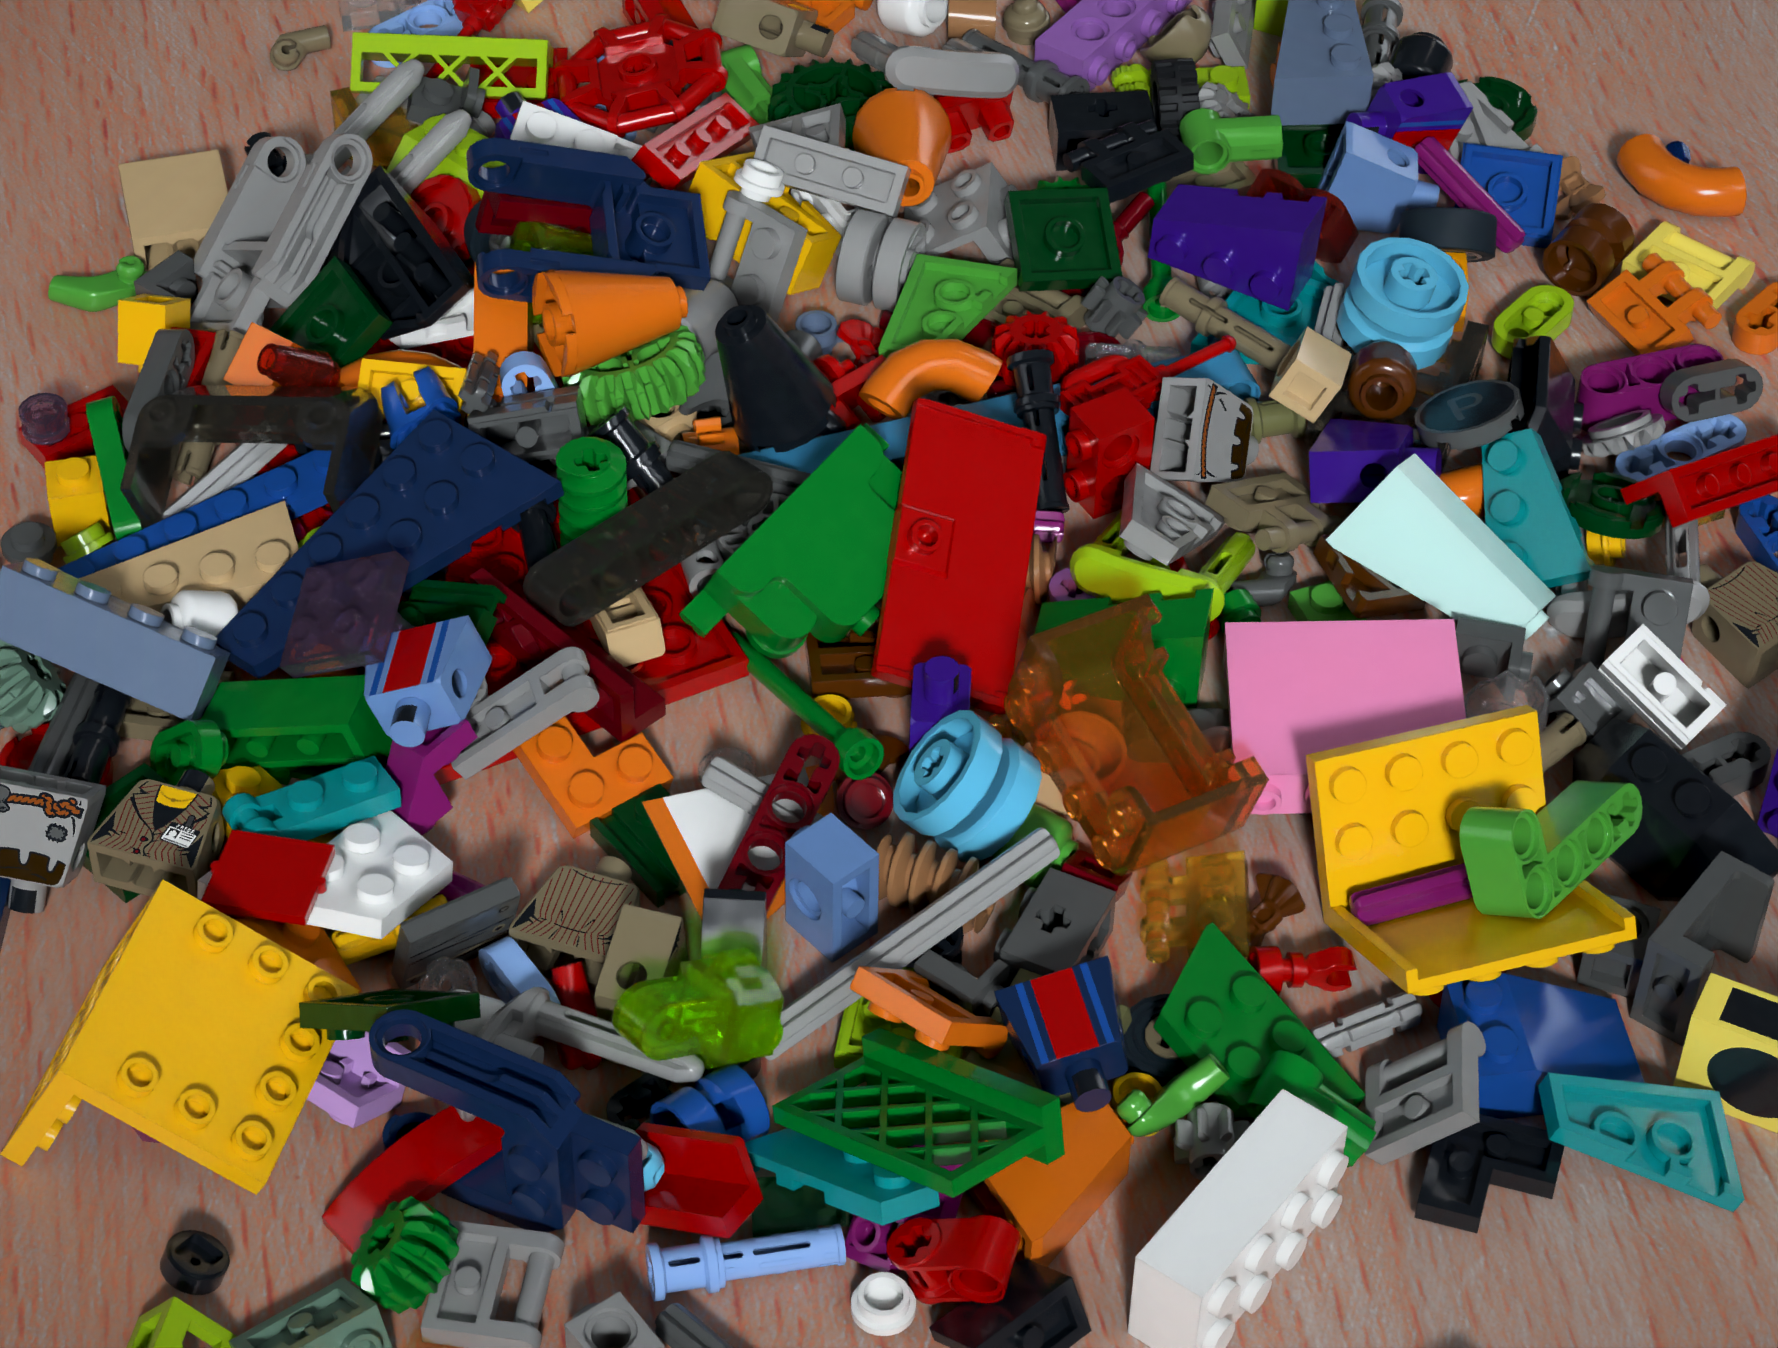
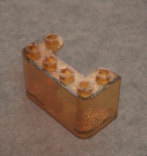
M1148 593L1030 636L1009 683L1008 695L1004 698V708L1012 725L1021 729L1033 749L1034 756L1041 763V771L1049 774L1061 793L1067 814L1072 820L1079 822L1091 841L1092 850L1097 862L1104 869H1109L1112 873H1117L1119 876H1125L1240 830L1245 825L1269 781L1254 756L1233 764L1236 756L1230 748L1215 754L1165 677L1162 670L1170 655L1164 646L1155 649L1151 634V626L1160 623L1162 615Z

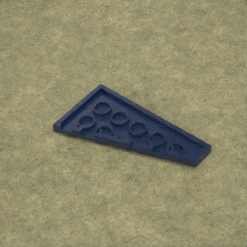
M433 409L215 636L218 639L216 646L230 652L228 658L230 662L260 679L317 645L319 635L346 618L350 623L355 622L370 613L367 606L391 591L395 596H398L471 552L472 542L497 527L505 531L522 521L520 513L542 500L548 505L562 497L564 491L561 481Z

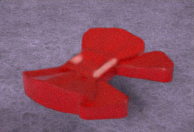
M850 319L840 324L836 334L850 345L851 350L856 356L854 364L857 368L879 357V352L876 348L881 343L885 333L884 330L878 327L873 328L871 324L858 319Z

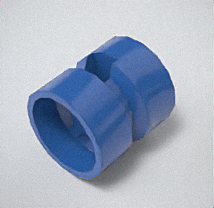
M726 1064L695 1082L694 1088L683 1087L662 1098L651 1106L650 1121L652 1124L741 1137L744 1142L767 1135L770 1128L769 1111L761 1091L748 1073L735 1064Z

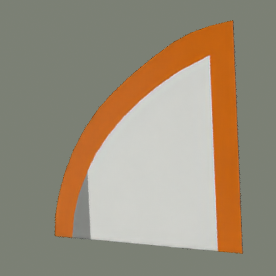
M819 764L802 768L797 782L807 787L814 770L819 767ZM776 773L758 778L771 785ZM832 785L818 811L824 817L829 813L834 814ZM707 788L643 801L642 804L702 920L704 889L718 888L754 816ZM757 846L748 852L750 862L758 869L765 871L773 870L780 865L778 855L769 847ZM785 879L767 913V919L785 904ZM745 882L742 890L754 891L755 887Z

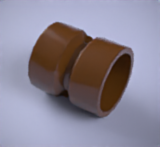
M1591 203L1582 207L1545 249L1542 260L1545 273L1555 286L1564 289L1570 295L1587 296L1594 293L1632 250L1635 239L1632 226L1622 213L1606 204Z

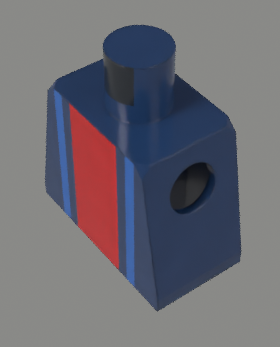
M1108 955L994 991L1003 1024L1008 1030V1037L1038 1089L1056 1096L1071 1093L1076 1109L1082 1112L1099 1110L1110 1102L1112 1095L1107 1080L1123 1076L1128 1071V1061L1119 997Z

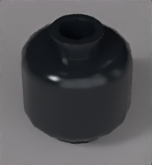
M1417 32L1404 36L1395 43L1389 63L1394 69L1398 68L1402 73V79L1406 80L1451 72L1453 57L1451 51L1441 38L1428 32Z

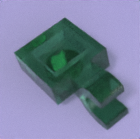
M776 1176L756 1177L764 1199L752 1212L753 1238L776 1233L815 1229L820 1225L839 1223L841 1227H850L854 1214L825 1204L823 1191L806 1185L792 1191L777 1185Z

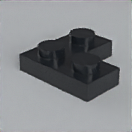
M1479 1114V1123L1432 1144L1414 1218L1478 1233L1489 1184L1553 1199L1564 1146L1549 1140L1547 1130Z

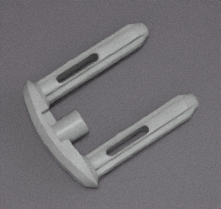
M861 31L853 38L851 43V50L856 53L857 58L885 73L888 82L898 90L914 91V89H919L930 95L1003 98L1013 92L1019 80V66L1012 56L1001 52L984 51L959 38H951L943 45L942 50L921 46L898 47L872 32Z
M411 59L399 64L331 135L355 134L366 141L420 85L425 72L423 64L417 59ZM459 109L445 115L389 173L409 195L467 136L472 123L470 114L463 109ZM344 145L340 146L334 155V165L337 170L352 156L350 150ZM317 150L313 154H305L306 166L311 164ZM348 165L340 174L346 175L352 167Z
M1665 512L1666 575L1692 578L1694 583L1687 624L1705 613L1710 601V594L1707 588L1701 584L1698 519L1672 528L1667 512ZM1579 527L1583 535L1580 538L1587 552V530ZM1686 552L1687 565L1679 567V554ZM1588 580L1555 587L1556 597L1547 606V615L1550 617L1548 619L1549 623L1557 631L1567 636L1585 638L1593 591L1588 590ZM1616 590L1608 638L1625 637L1632 591Z
M533 987L515 996L499 1009L476 1035L479 1038L543 1064L544 1048L532 1043L537 1035L676 1083L696 1082L703 1076L705 1070L703 1061L691 1049L550 1001L549 991L543 987ZM456 1108L463 1121L470 1122L477 1117ZM595 1117V1118L600 1119V1120H602V1121H604V1122H607V1123L612 1124V1125H614V1126H616V1127H619V1128H621V1129H623V1130H626V1131L631 1132V1133H633V1134H635V1135H638L633 1129H630V1128H627V1127H624V1126L615 1124V1123H613V1122H610V1121H607V1120H604V1119ZM641 1138L642 1161H644L648 1154V1145Z

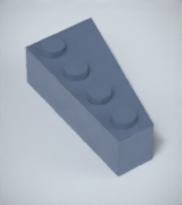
M1288 0L1274 80L1271 115H1279L1282 126L1345 124L1350 113L1366 112L1370 106L1374 75L1355 0Z
M27 557L22 562L2 565L0 570V640L186 721L197 720L203 717L230 656V652L216 646L218 639L215 636L190 626H185L184 629H181L164 621L165 616L152 608L125 602L111 595L112 593L107 589L87 581H82L39 559Z

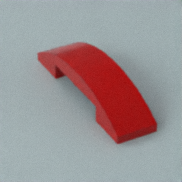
M449 1106L405 1134L363 1169L322 1215L323 1224L353 1254L360 1248V1236L367 1233L372 1226L373 1217L380 1218L390 1203L393 1201L400 1203L409 1196L414 1197L420 1202L428 1201L502 1150L501 1138L505 1133L500 1126L479 1117L470 1122L463 1121L455 1107Z

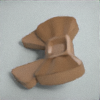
M1576 156L1563 158L1559 191H1563L1566 197L1557 203L1555 219L1569 220L1572 214H1577L1582 207L1591 203H1599L1606 196L1603 186L1589 184L1582 176V166L1579 158Z

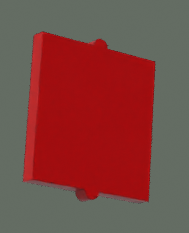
M232 829L219 860L213 861L210 864L212 876L201 901L226 914L306 926L318 895L327 891L325 878L335 856V845Z

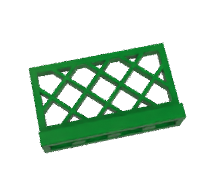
M880 1027L862 1036L863 1057L772 1105L775 1123L952 1198L1025 1156L1048 1165L1065 1155L1060 1097ZM865 1081L867 1082V1086H857ZM880 1105V1106H873V1107H861V1108H849V1109H845L846 1107H859V1106ZM834 1108H835V1110L811 1111V1110L834 1109ZM925 1123L921 1125L889 1127L891 1125ZM878 1126H880V1128L851 1130V1129H853V1128H866V1127H878ZM971 1141V1143L934 1146V1144ZM925 1145V1147L900 1148V1149L894 1148V1147H904V1146ZM963 1164L953 1171L940 1167Z

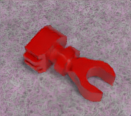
M1252 946L1247 959L1278 996L1282 990L1283 982H1286L1288 988H1302L1304 982H1306L1310 986H1315L1325 991H1343L1352 986L1348 971L1357 970L1352 951L1342 946L1329 947L1310 953L1305 957L1301 951L1287 952L1285 958H1282L1278 946Z

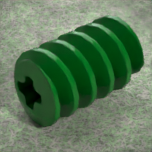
M583 436L566 443L556 455V466L558 467L556 470L557 480L561 481L564 495L558 498L559 530L561 532L560 547L566 555L575 560L585 562L603 561L621 551L629 538L626 457L621 449L611 441L599 437Z

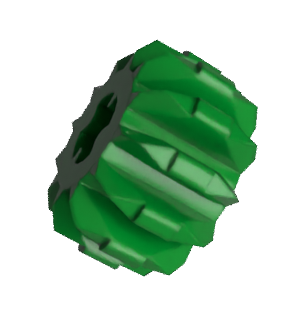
M412 1196L402 1200L400 1203L393 1201L387 1206L380 1218L373 1217L370 1229L367 1233L360 1236V1248L352 1254L350 1261L354 1266L351 1281L360 1287L362 1293L384 1309L389 1308L398 1314L409 1309V1307L417 1309L423 1304L426 1295L438 1292V1284L442 1278L451 1274L449 1264L458 1255L460 1248L456 1244L459 1230L450 1223L447 1216L425 1201L420 1202Z

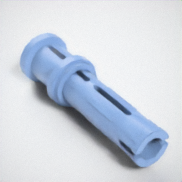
M838 1223L832 1224L829 1227L776 1233L768 1236L721 1243L718 1237L701 1235L698 1243L660 1248L657 1242L647 1243L645 1246V1256L651 1296L653 1301L657 1302L664 1301L666 1294L705 1288L708 1294L717 1293L720 1289L725 1288L726 1281L783 1274L831 1265L842 1266L846 1263V1248L843 1231Z

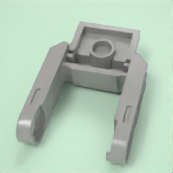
M355 134L331 135L321 143L311 164H307V166L302 147L290 137H264L253 145L194 256V273L202 278L203 286L190 309V329L210 332L225 329L227 331L225 339L228 341L230 330L245 336L251 322L261 326L264 320L263 311L265 308L286 309L297 299L318 275L371 172L373 165L372 152L363 138ZM342 145L350 150L353 157L352 168L346 175L340 174L334 165L335 152ZM276 147L283 151L287 160L286 169L279 177L272 174L268 167V156Z

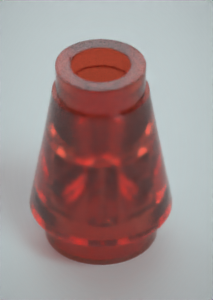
M269 343L263 347L258 356L257 368L260 374L267 376L306 402L325 401L334 394L338 387L340 367L326 351Z

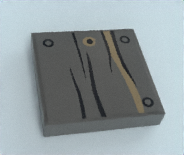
M512 877L502 878L402 922L391 972L398 987L406 989L478 957L480 949L509 936V927L516 917L521 897Z

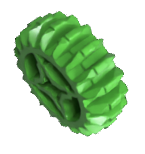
M681 325L678 330L574 376L561 377L564 384L562 388L579 385L586 422H589L590 425L597 426L623 405L629 408L630 413L628 417L633 423L641 419L650 420L656 414H667L669 408L675 405H683L687 401V397L694 396L699 391V386L706 381L704 374L706 370L703 362L705 357L701 344L697 343L695 334L690 332L688 326Z

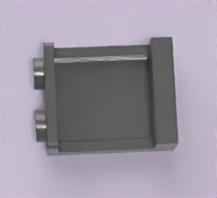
M1721 851L1648 939L1630 1018L1684 1046L1691 1016L1711 973L1716 954L1713 951L1722 950L1744 963H1748L1755 955L1775 883L1774 879L1754 866Z

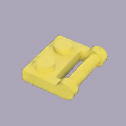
M1668 221L1662 222L1622 261L1620 274L1627 269L1638 280H1641L1648 274L1642 268V263L1648 255L1657 253L1664 261H1673L1683 270L1684 279L1693 288H1702L1713 299L1712 306L1716 310L1737 289L1742 290L1746 287L1755 270V262L1742 256L1734 259L1680 233V227ZM1670 294L1660 295L1673 302L1676 301Z

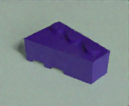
M1178 184L1153 220L1148 258L1289 311L1312 276L1327 197L1312 196L1309 202L1283 200L1282 193L1267 192L1263 198L1239 196L1237 189Z

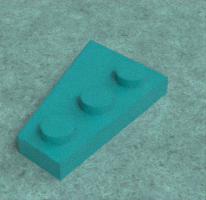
M1532 428L1508 433L1502 438L1481 446L1485 524L1548 588L1589 580L1590 568L1595 564L1587 555L1580 538L1583 535L1576 519L1571 516L1561 493L1562 485L1541 436Z
M1550 1072L1547 1073L1538 1085L1549 1140L1731 1212H1734L1745 1200L1719 1091Z
M866 1127V1128H853V1129H851V1130L869 1129V1128H868V1127ZM789 1128L745 1142L755 1173L760 1170V1167L774 1172L776 1184L792 1191L804 1185L823 1191L825 1204L882 1226L940 1206L938 1191Z

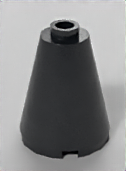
M739 305L729 309L718 321L715 328V336L732 424L739 440L750 450L760 452L758 446H773L776 453L787 452L808 443L821 433L829 423L826 414L831 404L836 407L837 398L832 383L761 307L756 305Z

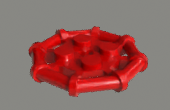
M657 14L653 20L611 30L605 27L595 30L593 32L594 37L568 60L559 61L552 72L553 80L558 87L559 99L583 123L616 134L620 138H624L625 134L670 123L675 125L686 118L713 92L723 90L729 78L727 70L723 67L720 54L722 47L721 36L711 28L700 30L672 21L667 14ZM670 41H673V46L669 45L668 43ZM604 55L605 58L598 63L597 60ZM698 56L702 59V61L687 62L688 60L696 58ZM590 82L587 85L577 88L579 83ZM687 84H692L689 88H687V89L683 92V89H682V88H683L685 85H687ZM597 104L605 105L607 111L595 108L594 106Z

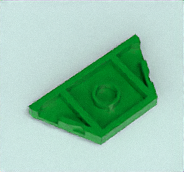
M1213 922L1206 925L1153 1028L1187 1067H1190L1208 1054H1212L1224 1066L1230 1075V1079L1217 1089L1212 1096L1218 1103L1228 1106L1233 1111L1234 1119L1251 1118L1245 1111L1244 1105L1272 1054L1278 1050L1294 1053L1311 1062L1323 1074V1085L1356 1108H1359L1366 1095L1220 929Z

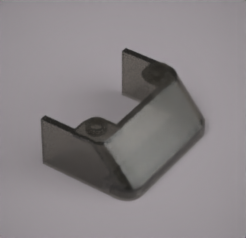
M190 386L156 397L143 406L137 417L120 490L143 527L146 528L163 520L181 442L304 444L314 450L332 451L323 494L334 513L373 472L383 425V412L375 396L369 390L361 387Z

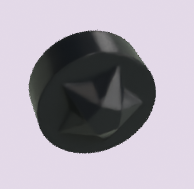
M186 1230L176 1233L168 1241L160 1260V1270L165 1280L175 1289L191 1295H205L215 1291L221 1285L230 1264V1257L225 1246L212 1235L196 1230Z

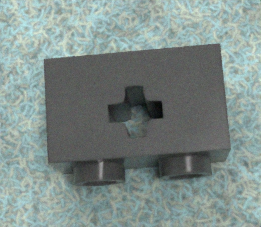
M1050 867L1039 887L1031 886L1026 891L1020 905L1018 922L1013 930L1005 928L1002 931L995 946L993 961L996 962L1000 959L1010 965L1008 987L1020 968L1044 976L1097 959L1113 932L1116 891Z

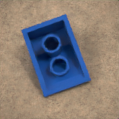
M1502 973L1500 977L1490 981L1475 982L1464 980L1444 985L1436 1025L1440 1039L1446 1038L1451 1028L1467 1021L1474 1023L1480 1029L1485 1039L1486 1051L1483 1056L1478 1058L1479 1114L1499 1119L1544 1115L1538 1085L1548 1072L1645 1083L1616 999Z

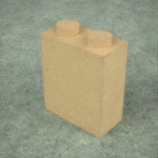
M219 149L118 164L134 256L143 261L145 271H150L178 250L193 258L194 261V256L228 194Z

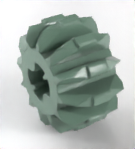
M0 640V723L6 728L11 726L15 731L24 734L31 730V728L36 729L41 724H46L52 720L67 688L66 684L59 678L60 669L53 666L50 661Z

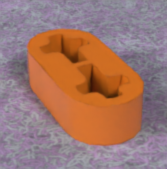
M1774 282L1764 288L1736 314L1732 330V342L1739 350L1748 354L1763 355L1774 351L1778 347V282Z

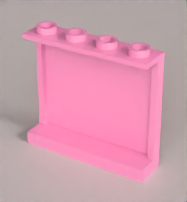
M1454 619L1225 622L1223 666L1228 690L1233 768V814L1312 813L1305 755L1466 718Z

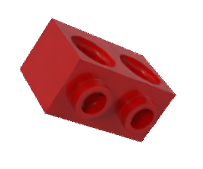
M1126 386L1070 408L1069 432L1065 437L1068 449L1066 472L1063 475L1065 490L1069 498L1075 503L1078 502L1093 520L1122 509L1124 481L1136 463H1139L1148 470L1151 468L1155 418Z

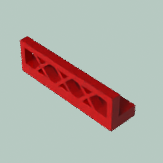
M725 92L645 143L631 160L645 172L646 178L644 181L652 177L664 189L676 190L694 178L700 162L727 156L751 139L749 127L760 124Z
M1778 434L1669 469L1620 490L1627 505L1660 494L1672 528L1778 492Z

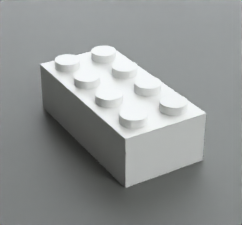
M1282 1089L1135 1257L1128 1334L1150 1348H1226L1235 1331L1237 1320L1245 1311L1253 1314L1260 1308L1270 1291L1273 1277L1281 1268L1286 1271L1291 1270L1302 1256L1307 1244V1237L1316 1226L1322 1229L1326 1228L1336 1216L1342 1203V1195L1337 1193L1338 1184L1349 1162V1157L1344 1155L1348 1126Z

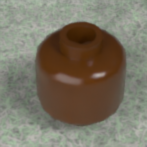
M1388 341L1373 342L1359 350L1352 358L1347 383L1348 397L1356 410L1365 417L1376 420H1389L1405 413L1414 402L1418 381L1417 364L1410 352L1402 346Z

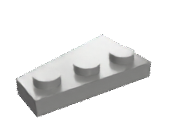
M1139 463L1134 465L1125 478L1120 537L1124 539L1125 546L1133 554L1144 560L1150 561L1152 558H1155L1168 566L1215 537L1225 524L1224 517Z

